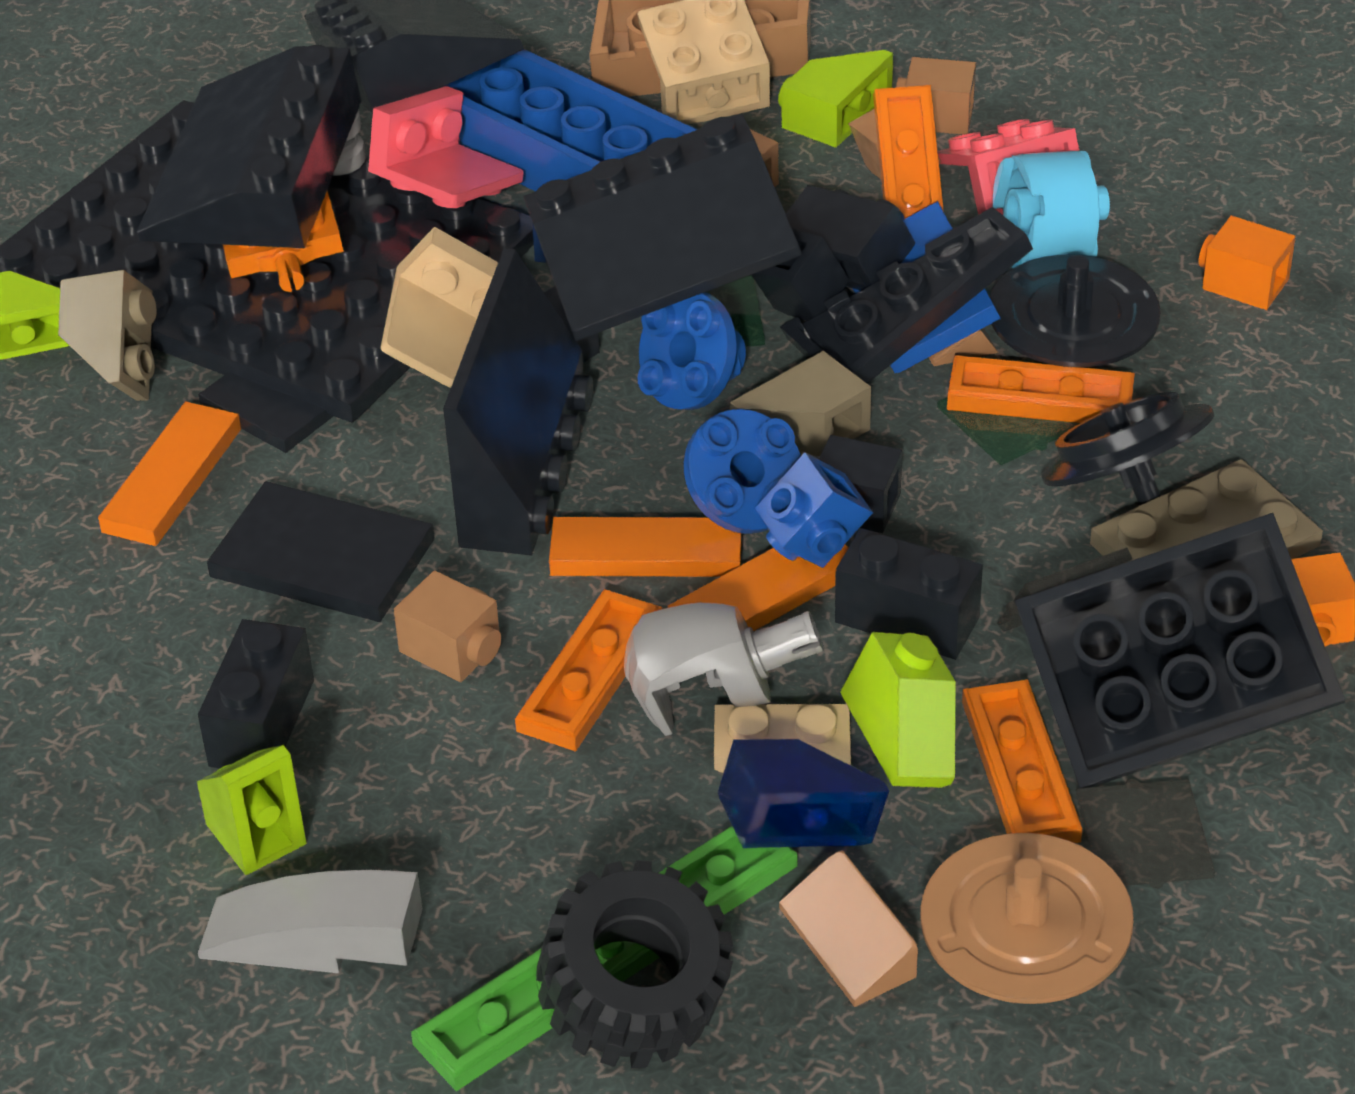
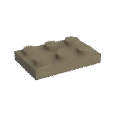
M1240 459L1091 529L1090 544L1113 566H1117L1274 513L1291 559H1294L1319 547L1323 530L1246 462Z

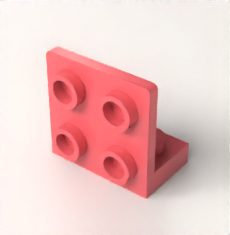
M445 86L373 108L368 172L390 180V184L394 188L417 191L432 197L433 203L441 207L460 208L465 206L467 201L484 195H497L501 193L502 189L523 182L524 170L458 144L459 133L462 127L463 92Z
M1021 119L1003 123L997 126V134L981 136L980 132H974L948 139L950 148L937 151L941 162L939 164L968 166L979 215L993 207L994 181L1001 161L1005 158H1013V155L1079 151L1075 128L1054 127L1053 120L1030 123L1029 119ZM1003 208L996 209L999 213L1003 215Z

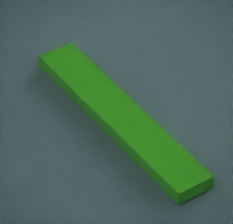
M751 813L669 867L682 872L679 882L688 888L697 881L708 891L704 904L707 907L718 904L725 915L796 868L797 853ZM667 868L659 872V874L665 875ZM613 942L595 950L602 966L613 977L622 982L659 958L649 948L633 942ZM541 949L411 1032L413 1046L455 1091H458L553 1028L550 1025L554 1009L542 1010L538 998L542 982L536 981V972Z

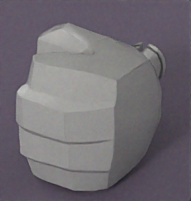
M699 602L665 608L642 615L638 624L633 628L626 644L624 672L631 685L632 692L647 717L667 736L672 734L674 728L673 711L668 693L679 689L680 682L706 673L709 687L723 686L735 707L757 706L770 703L771 694L767 680L769 671L797 659L824 652V647L810 611L754 632L751 627L748 628L746 621L736 606Z

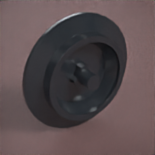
M1054 255L1025 262L1003 275L997 281L990 294V299L1001 318L991 323L996 334L1009 347L1041 364L1094 369L1118 362L1143 349L1153 339L1160 322L1159 300L1151 286L1143 278L1120 264L1091 256Z
M1177 392L1152 394L1124 404L1118 403L1107 407L1101 413L1074 426L1056 440L1055 445L1060 457L1044 469L1041 475L1043 482L1048 486L1054 487L1068 486L1094 480L1119 471L1125 488L1132 487L1139 506L1161 496L1153 477L1157 473L1151 458L1181 444L1204 429L1214 418L1213 409L1207 404L1183 406Z

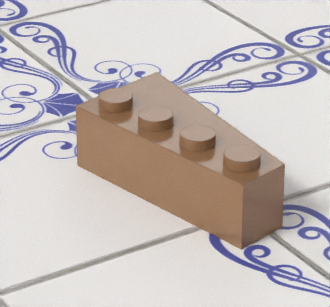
M598 0L590 50L592 81L626 97L661 93L660 78L640 28L638 12L682 0ZM744 0L769 60L770 78L795 74L809 61L811 0Z

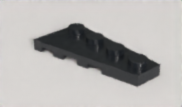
M991 207L926 244V255L913 262L898 264L896 261L876 272L880 279L878 282L851 297L844 290L824 302L827 310L803 324L799 317H796L780 326L786 338L807 359L824 351L868 384L1032 251L1033 247L1025 232Z

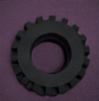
M636 860L633 870L625 871L621 861L605 864L601 878L591 870L579 877L575 890L566 889L558 900L555 913L551 915L537 964L536 981L542 982L538 998L542 1010L554 1009L550 1021L553 1029L559 1036L567 1031H571L575 1035L571 1047L585 1056L590 1047L603 1052L600 1063L616 1067L619 1056L630 1057L631 1068L648 1067L653 1052L658 1053L663 1063L677 1057L682 1044L685 1043L690 1048L701 1037L705 1025H709L730 977L733 961L728 960L733 948L731 932L720 931L726 917L719 905L707 907L704 904L708 891L697 881L689 888L680 883L681 871L668 866L665 875L652 872L651 861ZM622 941L643 945L655 952L664 961L672 979L664 984L653 987H637L626 984L613 977L602 966L595 950L606 944Z

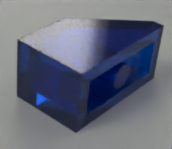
M735 739L732 742L717 794L742 848L858 846L873 843L889 789L885 782L799 739Z

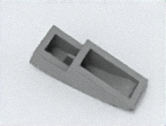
M386 870L324 871L277 878L248 885L218 896L198 951L199 959L339 973L343 959L407 966L423 910L418 873Z

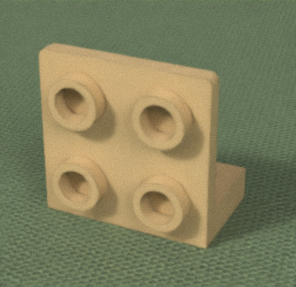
M682 0L638 12V22L660 78L663 114L688 125L770 107V64L744 0Z
M434 227L397 266L381 350L387 355L451 388L498 262Z

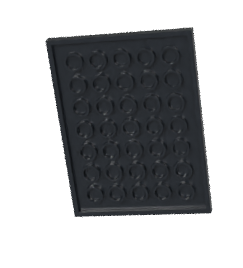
M183 100L0 245V272L12 271L60 288L61 280L125 270L153 291L152 295L156 303V318L151 324V348L223 375L227 373L234 374L326 409L327 414L353 423L410 368V366L381 350L396 269L400 262L434 227L497 262L500 259L503 248L515 249L522 258L534 245L533 223L529 215L478 198L467 201L466 205L460 208L438 206L433 203L432 197L417 191L394 188L391 186L390 180L368 172L369 161H365L359 169L352 173L332 176L327 189L344 252L316 258L301 265L300 269L304 277V284L297 291L292 277L289 278L292 292L284 291L279 285L277 271L257 272L231 279L223 245L139 241L137 235L140 223L194 105V102Z

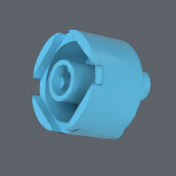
M1086 151L1027 153L1013 155V158H1005L1001 161L994 181L993 208H1003V216L1026 233L1033 247L1032 251L1011 268L1034 259L1054 255L1097 257L1099 220L1107 219L1110 210V199L1107 188L1103 185H1096L1088 153Z

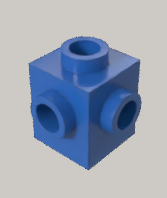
M805 452L755 507L770 530L766 534V538L775 550L789 560L795 561L799 556L822 568L844 547L845 543L873 514V511L845 473Z

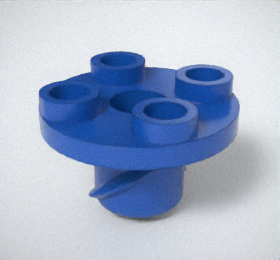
M704 292L642 316L643 330L639 345L640 369L638 372V384L644 394L653 396L661 404L673 409L695 410L710 404L720 395L728 381L740 375L746 359L745 342L740 333L734 329L732 319L725 306L713 295Z
M746 409L727 410L708 419L694 432L689 440L684 455L686 485L698 508L717 525L737 533L754 534L769 530L755 507L801 457V454L795 444L794 431L782 419H771L764 414Z

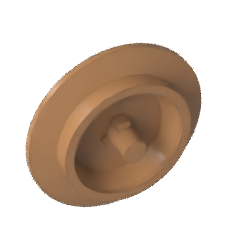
M1002 834L965 846L947 858L937 868L925 888L921 903L922 934L931 955L943 970L957 982L981 995L1012 1003H1051L1080 995L1092 989L1110 976L1119 966L1129 948L1133 932L1134 919L1131 899L1126 887L1114 870L1105 861L1084 847L1044 834Z

